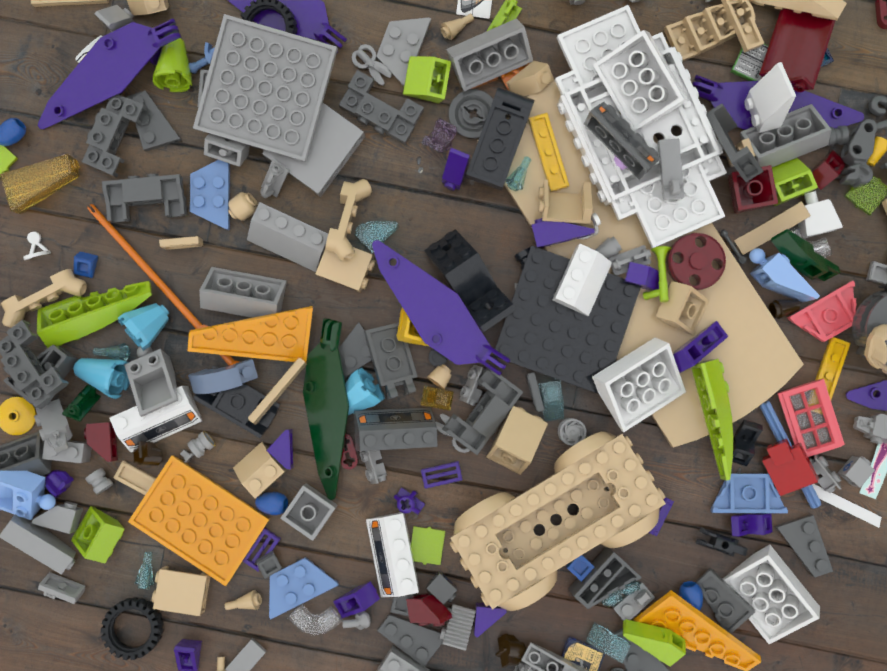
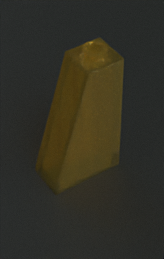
M65 154L0 174L10 211L22 214L78 178V170L80 169L78 161Z

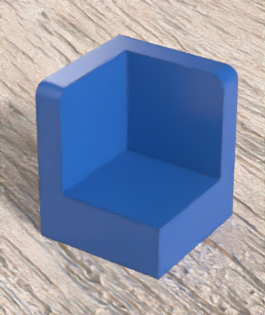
M581 555L569 562L566 568L582 582L594 569V565L585 556Z

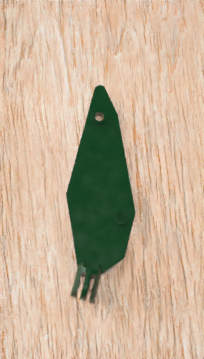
M324 318L320 343L307 357L303 396L318 475L328 499L334 500L337 492L349 403L338 349L342 322Z

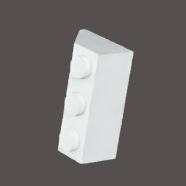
M582 244L577 245L552 300L589 316L612 262L596 250Z

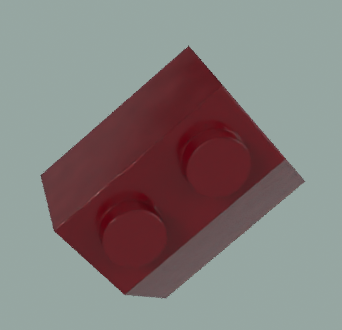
M771 165L761 167L764 172L747 182L744 181L738 171L732 172L728 176L734 214L778 204Z

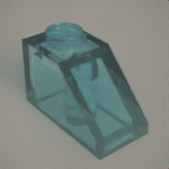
M368 221L366 224L363 222L356 228L355 236L373 253L372 243L375 240L384 243L399 228V224L396 221Z
M560 380L538 383L544 406V421L564 419L563 394Z

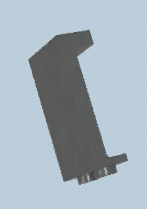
M720 104L707 112L706 116L731 163L744 181L747 182L764 172L747 146L737 151L728 135V132L737 127V124L725 106Z

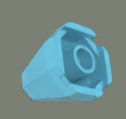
M155 303L123 313L117 319L121 326H126L125 332L144 351L152 345L168 322L169 318L167 315L169 312L163 305L159 306Z
M363 368L357 369L352 373L345 383L349 403L348 415L353 414L354 411L373 407L385 399L382 388L379 387V384L374 385L372 381L375 379Z

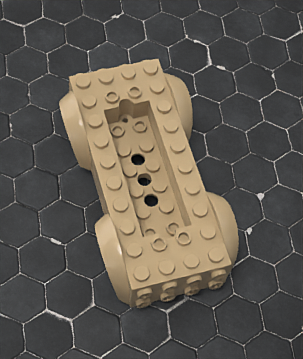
M606 431L595 433L565 451L555 462V474L517 497L507 492L490 496L457 518L450 545L455 553H460L462 557L460 562L465 571L469 569L471 572L470 579L476 589L479 587L482 591L481 598L486 607L490 605L494 609L499 606L507 611L525 608L541 599L553 588L557 581V570L599 544L607 548H618L640 539L655 527L659 520V508L666 504L663 500L666 497L662 490L656 488L653 484L655 480L650 471H645L641 465L644 462L638 453L635 454L631 449L633 444L628 436L624 437L623 434L615 436ZM570 504L578 506L579 512L576 515L568 513L567 508ZM553 514L561 516L562 521L559 525L551 523L550 518ZM537 524H542L545 527V533L541 536H537L534 533L533 529Z

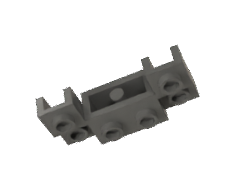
M357 70L348 85V90L341 100L339 107L357 117V121L365 126L369 124L374 127V131L381 135L385 133L406 145L424 112V107L408 98L400 111L369 94L375 83L374 79Z
M119 94L110 98L106 108H101L100 112L97 113L94 126L87 135L86 143L89 146L82 162L114 177H118L119 174L115 173L119 162L124 163L125 160L115 156L129 122L132 121L141 125L142 121L139 120L142 110L147 111L148 107Z
M148 174L147 177L140 178V176H128V179L102 181L107 221L110 223L130 221L129 206L164 203L165 216L168 218L187 216L183 177L180 174L165 176Z
M21 320L7 331L8 336L0 341V354L3 357L0 360L4 365L5 372L14 380L15 388L25 392L35 408L42 409L69 383L61 379L58 374L61 372L59 368L51 367L45 371L31 348L26 347L37 339L38 335L30 331L28 327L31 324L28 321Z
M486 368L477 381L487 389V392L468 418L463 421L453 413L442 428V430L476 455H478L489 438L496 433L497 427L507 418L509 411L523 393V391L502 375H497L489 368Z

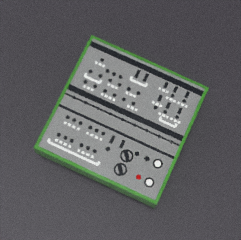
M763 44L761 47L745 53L743 48H741L730 72L748 81H760L762 77L759 73L768 45Z

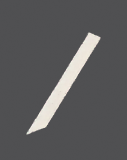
M812 484L819 499L878 528L880 527L881 516Z

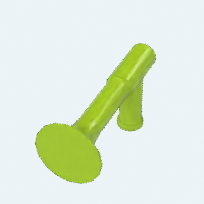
M658 246L651 249V252L656 254L658 260L659 289L644 292L643 298L645 300L659 297L660 302L669 301L666 255L671 250V247Z

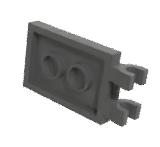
M399 322L364 331L379 387L385 386L387 400L398 396L395 386L403 385L405 395L416 392L413 379L418 376L407 342L398 341L396 336Z

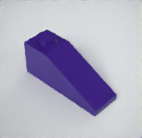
M453 148L450 149L442 177V183H444L446 188L460 190L468 170L470 155Z
M542 218L535 220V224H531L537 248L595 234L593 228L565 222L542 221Z
M717 321L673 353L680 373L695 366L728 337Z

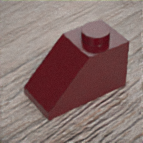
M834 150L811 170L820 190L838 177L846 165Z
M112 423L86 424L84 438L87 440V444L107 462L117 461V435Z

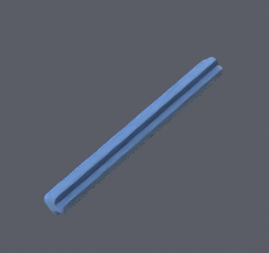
M769 401L762 403L760 409L777 442L787 438L790 446H792ZM812 485L801 488L811 508L821 506V501Z

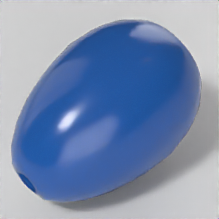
M17 118L5 120L0 125V145L10 146L19 142L26 133L24 123Z
M267 492L256 498L255 505L266 514L281 515L288 507V499L282 493Z
M693 581L682 583L679 588V596L700 611L703 605V593L700 586Z

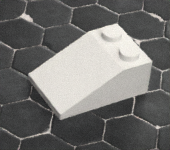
M782 62L777 63L752 87L745 99V108L750 111L752 124L757 128L758 133L780 128L796 97Z

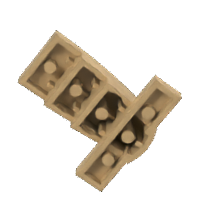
M721 0L722 4L705 8L702 12L687 16L682 21L667 25L663 30L670 46L675 47L676 51L681 54L683 61L713 49L735 36L738 37L744 53L761 47L764 41L755 23L754 9L749 0Z

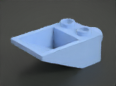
M755 248L750 252V260L755 264H759L750 274L763 288L792 299H797L802 303L820 297L792 267L790 260L785 255L777 253L765 258V252L760 248Z
M0 471V510L32 520L41 508L44 510L52 509L56 504V499L51 494L44 495L45 477L29 471Z

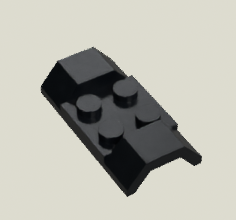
M213 365L211 369H218V367ZM242 383V386L209 394H196L193 399L258 438H261L267 431L281 405L275 402L255 425L248 417L266 396L246 383Z

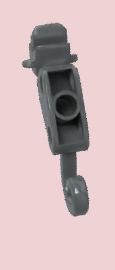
M882 95L875 96L870 100L868 108L873 115L883 116L886 110L879 108L878 104L883 105L887 109V97ZM866 119L851 131L848 143L841 150V159L849 167L841 171V174L846 176L840 179L839 184L859 188L872 180V169L866 163L873 154L875 133L887 128V119L877 123L874 120Z

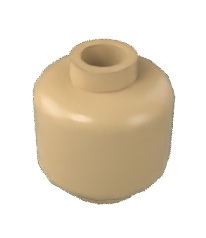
M240 192L229 201L228 212L232 218L244 221L255 213L258 203L250 193Z

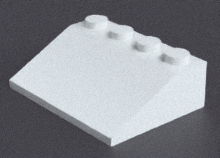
M646 30L641 31L593 64L623 119L630 124V128L634 132L689 101L650 32Z
M653 338L592 376L599 395L622 432L627 431L686 392L670 344L658 338Z
M771 545L751 555L722 578L755 609V613L748 619L768 644L820 618V606Z

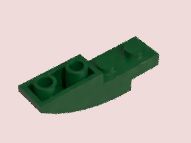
M786 229L771 238L772 243L779 252L785 255L790 260V263L809 279L819 278L822 281H826L840 273L839 266L814 252V247L811 243L790 230Z

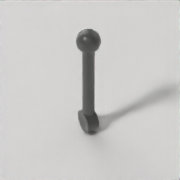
M722 230L720 232V235L726 239L730 247L737 255L738 263H746V257L741 256L733 242L728 237V232L726 230Z

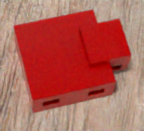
M786 438L768 445L767 451L769 455L763 457L762 462L780 496L818 482L819 477L801 442L790 446Z

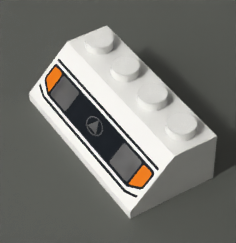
M188 386L177 388L178 401L141 417L137 406L109 418L117 437L131 453L138 448L139 441L155 443L203 421Z
M398 512L366 519L381 597H400L419 593V584L405 513Z

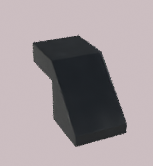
M745 419L742 421L733 439L732 462L744 466L749 464L755 455L754 443L763 431V425Z

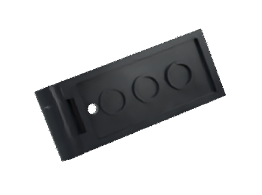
M500 87L497 88L468 167L466 178L502 191L535 100Z

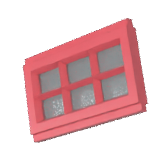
M824 379L815 380L777 393L793 444L801 442L808 457L845 445Z

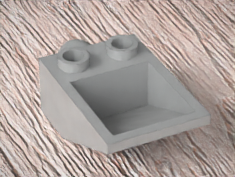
M139 346L137 349V356L139 358L124 365L139 415L142 417L178 401L175 371L170 356L161 349L153 352L152 348L149 347L143 351Z

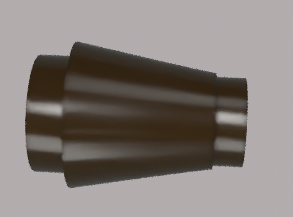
M797 299L774 300L773 303L769 304V312L773 318L777 319L800 310V303Z

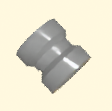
M202 431L198 438L192 439L187 443L189 449L198 458L205 454L206 449L211 450L215 447L213 439L205 431Z
M103 468L94 471L85 478L87 483L94 487L93 491L96 495H99L113 485L111 479L104 477L106 472Z

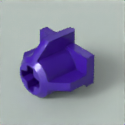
M54 470L46 476L45 487L56 499L71 486L74 479L66 471Z
M402 487L394 496V499L397 500V507L402 513L414 512L419 515L425 503L416 497L417 491L409 493Z

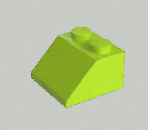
M90 506L71 541L85 559L106 563L112 555L118 540L122 537L125 528L118 520Z

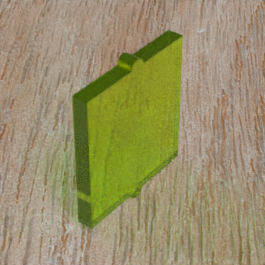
M873 176L872 180L859 188L851 187L845 197L853 202L856 208L859 207L870 216L887 195V186L880 181V178Z

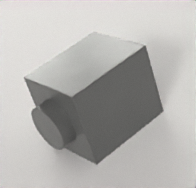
M440 570L426 585V589L443 605L447 601L450 603L457 595V586Z

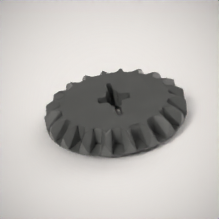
M470 89L459 93L452 100L449 107V120L454 131L466 138H479L493 98L486 92L477 89ZM474 110L477 111L476 115L478 117H473L471 119L470 114L468 112H473Z

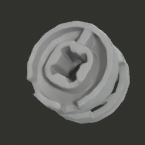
M575 418L563 419L557 427L559 439L567 445L574 446L586 437L585 425Z

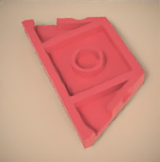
M850 281L787 317L788 320L821 342L829 340L852 326L857 306L853 292L855 282Z

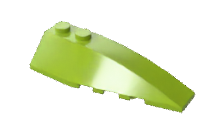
M150 281L130 284L126 285L122 290L111 288L108 289L107 293L99 294L98 291L91 292L90 296L87 297L73 296L38 309L37 334L47 348L52 345L61 346L64 343L78 340L115 322L123 313L132 311L152 295Z
M712 359L697 363L691 369L720 479L727 481L731 477L733 460V425L728 396L729 386L723 378L724 367L722 362H719V359Z

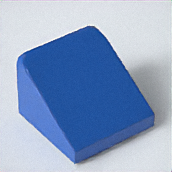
M85 252L76 254L74 256V274L93 278L98 256Z

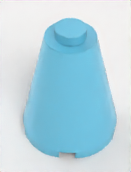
M81 358L73 367L74 373L78 378L113 399L121 397L120 393L122 390H127L130 384L124 365L129 362L124 360Z

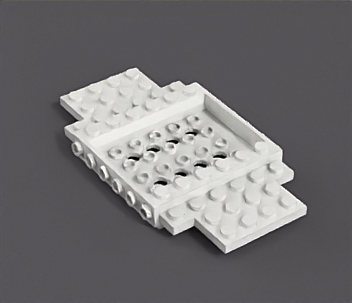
M629 5L557 35L558 43L571 69L570 72L555 78V83L561 94L557 107L560 114H564L566 118L565 125L567 130L572 132L574 136L573 143L576 149H580L584 167H588L590 171L589 178L591 183L596 185L598 189L597 196L600 202H604L605 206L611 204L618 221L637 214L651 248H654L725 217L709 181L723 176L727 172L719 157L723 153V146L719 139L716 138L714 130L706 116L705 106L698 99L699 94L696 87H693L690 81V73L682 64L681 54L676 51L675 47L669 48L662 32L652 36L689 101L635 131V133H639L644 138V142L657 152L658 144L653 140L654 134L659 133L664 139L679 138L685 197L683 199L663 200L659 161L639 180L628 168L621 170L620 167L616 166L614 154L584 125L589 112L602 102L613 106L616 114L623 119L593 64L641 32ZM679 126L682 130L681 135L674 136L671 133V128Z

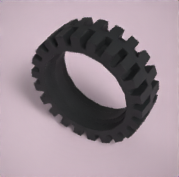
M278 0L252 1L250 6L244 8L246 11L240 15L243 20L252 22L261 11L267 9L275 10L285 20V32L297 33V22L294 19L293 13Z
M138 597L128 598L114 605L106 613L105 618L102 620L103 627H101L100 633H103L101 639L106 642L104 644L105 648H110L108 652L111 654L115 653L117 658L123 657V660H128L129 658L135 660L145 656L154 649L162 637L161 634L164 629L162 626L164 623L160 619L162 617L161 612L158 613L157 609H153L152 602H146V599H138ZM135 609L141 611L151 624L149 639L139 647L123 645L117 639L114 632L116 618L125 610Z

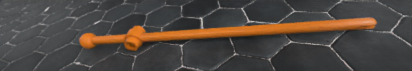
M90 204L95 212L87 206L91 214L195 329L209 327L199 322L114 226L107 221L95 205ZM220 355L229 366L240 362L235 361L229 355Z

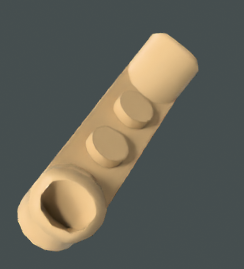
M365 179L355 183L344 181L341 189L340 203L345 204L338 230L330 228L325 247L326 251L335 252L340 261L350 260L355 253L346 236L347 233L351 234L353 228L351 219L356 217L358 206H356V203L371 195V185Z
M66 269L50 276L53 282L52 285L25 299L22 296L14 295L1 303L5 311L2 319L3 325L12 328L18 322L24 320L26 312L41 308V304L47 301L57 300L59 295L64 292L78 297L84 295L87 289L86 282L75 278L71 269Z

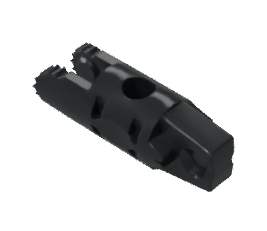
M703 527L700 528L702 534L710 535L711 538L709 543L705 540L697 539L696 544L734 557L735 553L746 556L748 549L738 545L739 540Z

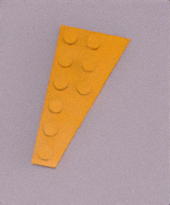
M313 306L190 330L188 351L295 362L298 358H301L306 362Z
M672 590L632 620L670 629L685 639L687 649L694 652L696 650L705 653V656L710 658L715 656L724 660L725 664L743 671H749L761 663L760 655Z

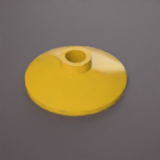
M23 397L7 399L0 406L1 429L10 435H22L29 432L36 422L34 418L37 415L35 407ZM12 413L16 414V419L14 420L12 419Z

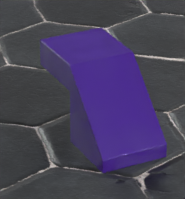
M629 262L624 282L640 285L642 289L656 290L659 289V271L650 266Z
M749 513L731 516L732 536L740 537L747 534L765 535L773 532L771 513Z

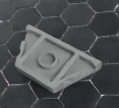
M429 17L390 21L378 50L377 60L389 69L392 76H395L403 87L409 57L419 55L431 23V18Z

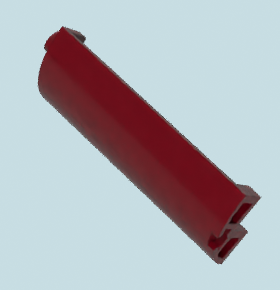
M782 8L759 75L763 78L777 63L782 62L794 91L804 92V90H813L836 20L812 16L811 13L807 12L795 13L792 9Z

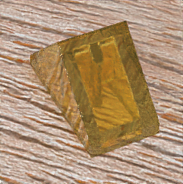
M424 386L420 405L450 411L454 392Z

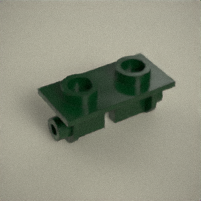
M86 385L62 412V415L80 422L101 398L100 395L96 394V388Z

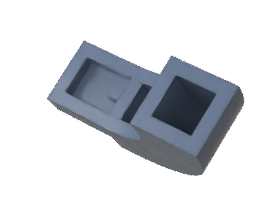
M253 359L223 368L204 369L188 375L193 393L209 394L229 390L258 378Z

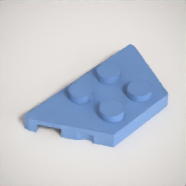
M217 160L190 174V212L226 230H230V214L228 212V203L230 201V163Z
M731 473L730 480H724L710 509L712 513H788L768 473Z
M307 557L279 570L270 576V620L338 586V581L332 579Z

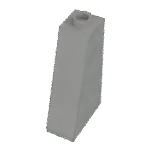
M14 514L0 533L1 539L61 575L65 569H71L76 561L74 559L76 552L44 527L31 524L32 520L18 517Z

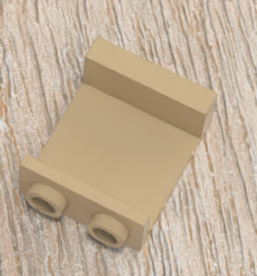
M544 180L543 187H539L538 196L539 199H542L539 202V212L542 213V221L590 224L593 211L591 182H583L581 194L548 192V180Z
M354 248V256L348 261H340L335 252L324 250L315 274L320 278L329 279L355 289L357 292H361L368 284L367 274L369 271L372 272L376 261L373 260V254Z
M169 566L162 567L157 571L155 577L157 588L152 595L153 609L201 616L205 612L211 576L205 572L199 575L169 570Z

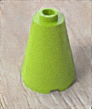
M181 38L162 47L153 74V83L159 89L164 90V87L170 88V92H184L190 89V85L192 86V76L186 47Z

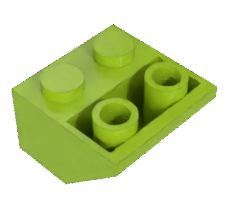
M410 56L403 95L434 103H440L445 100L451 61L437 57Z
M798 158L772 167L778 204L774 206L803 196L818 188L811 170Z

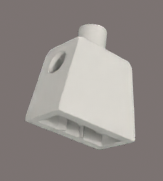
M816 191L804 194L807 204L804 206L811 216L798 223L799 236L804 239L843 228L829 199L819 202Z

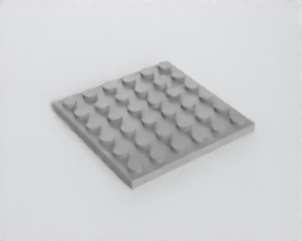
M224 14L193 129L306 162L338 48Z

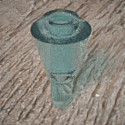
M525 156L521 165L506 179L507 186L511 190H523L531 158Z
M126 343L106 348H94L93 354L106 356L114 360L127 361L130 357V348Z
M144 552L143 565H141L134 584H138V589H150V585H154L151 565L153 552Z

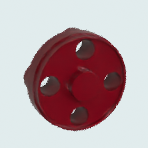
M702 233L688 234L678 239L671 246V250L666 256L667 270L674 282L692 286L696 290H703L714 285L722 276L726 266L725 252L720 243L709 235ZM696 238L702 241V247H698L695 244ZM673 254L680 257V263L673 261ZM713 260L718 263V270L712 267ZM690 276L696 279L697 283L695 286L690 284Z

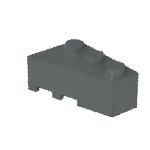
M56 345L50 346L36 356L45 371L51 367L59 368L61 372L58 374L62 380H64L74 367V364L79 360L66 348ZM7 377L3 380L19 395H21L25 400L32 404V402L30 401L25 392L19 391L15 388L13 384L14 380L12 379V377Z
M605 547L593 560L594 569L582 582L577 578L568 590L580 603L589 609L610 597L609 595L618 589H624L625 585L642 577L611 548Z

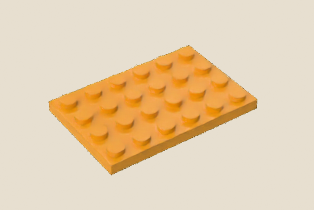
M172 455L128 522L224 586H227L270 518Z

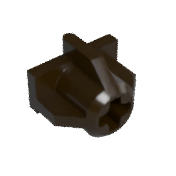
M139 441L138 448L133 450L134 463L158 466L163 460V453L153 442Z
M504 634L498 638L499 651L495 655L500 657L502 668H506L509 665H519L526 652L524 643L519 642L514 635Z

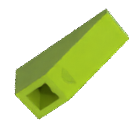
M627 619L623 621V636L669 667L686 655L685 639L672 630Z

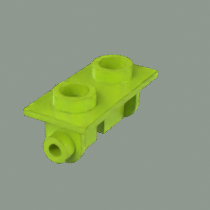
M505 0L487 31L518 17L522 8L517 6V0Z

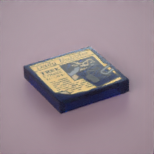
M568 636L561 657L588 671H599L606 651Z

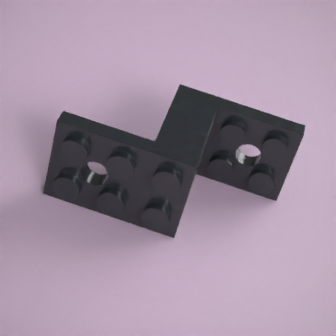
M456 229L448 232L442 239L432 243L424 250L429 259L440 270L450 288L459 295L483 332L517 310L514 304L497 287L478 252Z

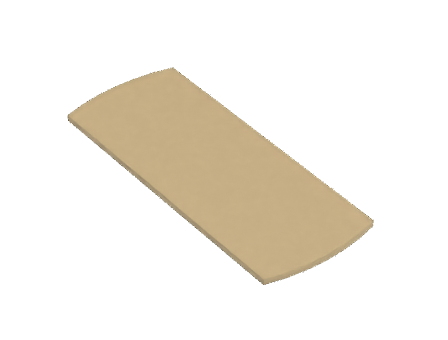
M554 80L542 91L527 96L535 100L529 118L548 113L569 182V187L554 192L581 194L583 182H591L589 178L590 171L588 167H584L580 149H576L573 143L574 136L566 128V118L558 110L557 104L561 94ZM527 121L504 186L531 226V224H535V220L542 218V213L539 212V202L542 199H539L538 196L539 187H543L546 177L529 121ZM654 135L653 140L658 144V139ZM592 183V214L596 213L601 221V224L598 225V234L584 240L575 239L544 247L546 251L571 259L577 245L582 244L595 250L608 237L612 238L614 236L622 248L619 254L643 245L650 252L652 249L637 214L618 221L611 204L605 206L604 202H600L597 196L598 189ZM590 220V224L576 223V225L594 229L592 220ZM710 223L685 234L702 233L713 237L720 243L726 256L725 270L720 279L706 289L697 290L709 302L694 336L658 319L656 315L659 306L662 304L660 298L655 297L645 300L643 293L650 290L640 288L616 361L653 338L669 343L672 353H674L690 339L717 321L728 337L698 363L712 359H719V362H722L724 367L723 378L729 386L728 396L733 423L767 401L804 364L716 228ZM682 235L676 239L666 242L660 246L671 247L678 239L685 235ZM696 238L695 244L698 247H702V241ZM651 252V257H649L651 264L646 266L658 270L657 256ZM673 254V261L680 263V257ZM714 260L712 261V267L718 270V263ZM666 264V278L669 287L673 279L668 273ZM610 267L608 273L614 275L612 268ZM626 273L617 276L625 279ZM690 276L689 282L695 286L697 281L694 277ZM691 368L680 373L686 392L651 414L673 448L709 435Z

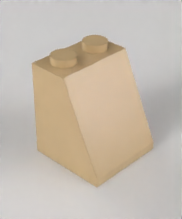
M513 406L504 420L486 458L521 475L530 465L548 423L539 416L527 413L521 407Z

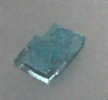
M638 580L625 585V588L622 590L618 589L609 595L610 597L601 601V603L606 606H614L618 602H623L621 594L630 595L640 590Z
M596 623L593 624L586 639V642L623 663L631 646L630 642L612 634V631Z

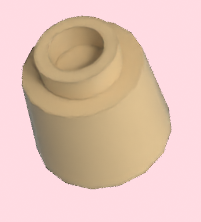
M442 364L441 367L437 366L427 378L433 384L445 390L452 376L450 374L451 370Z

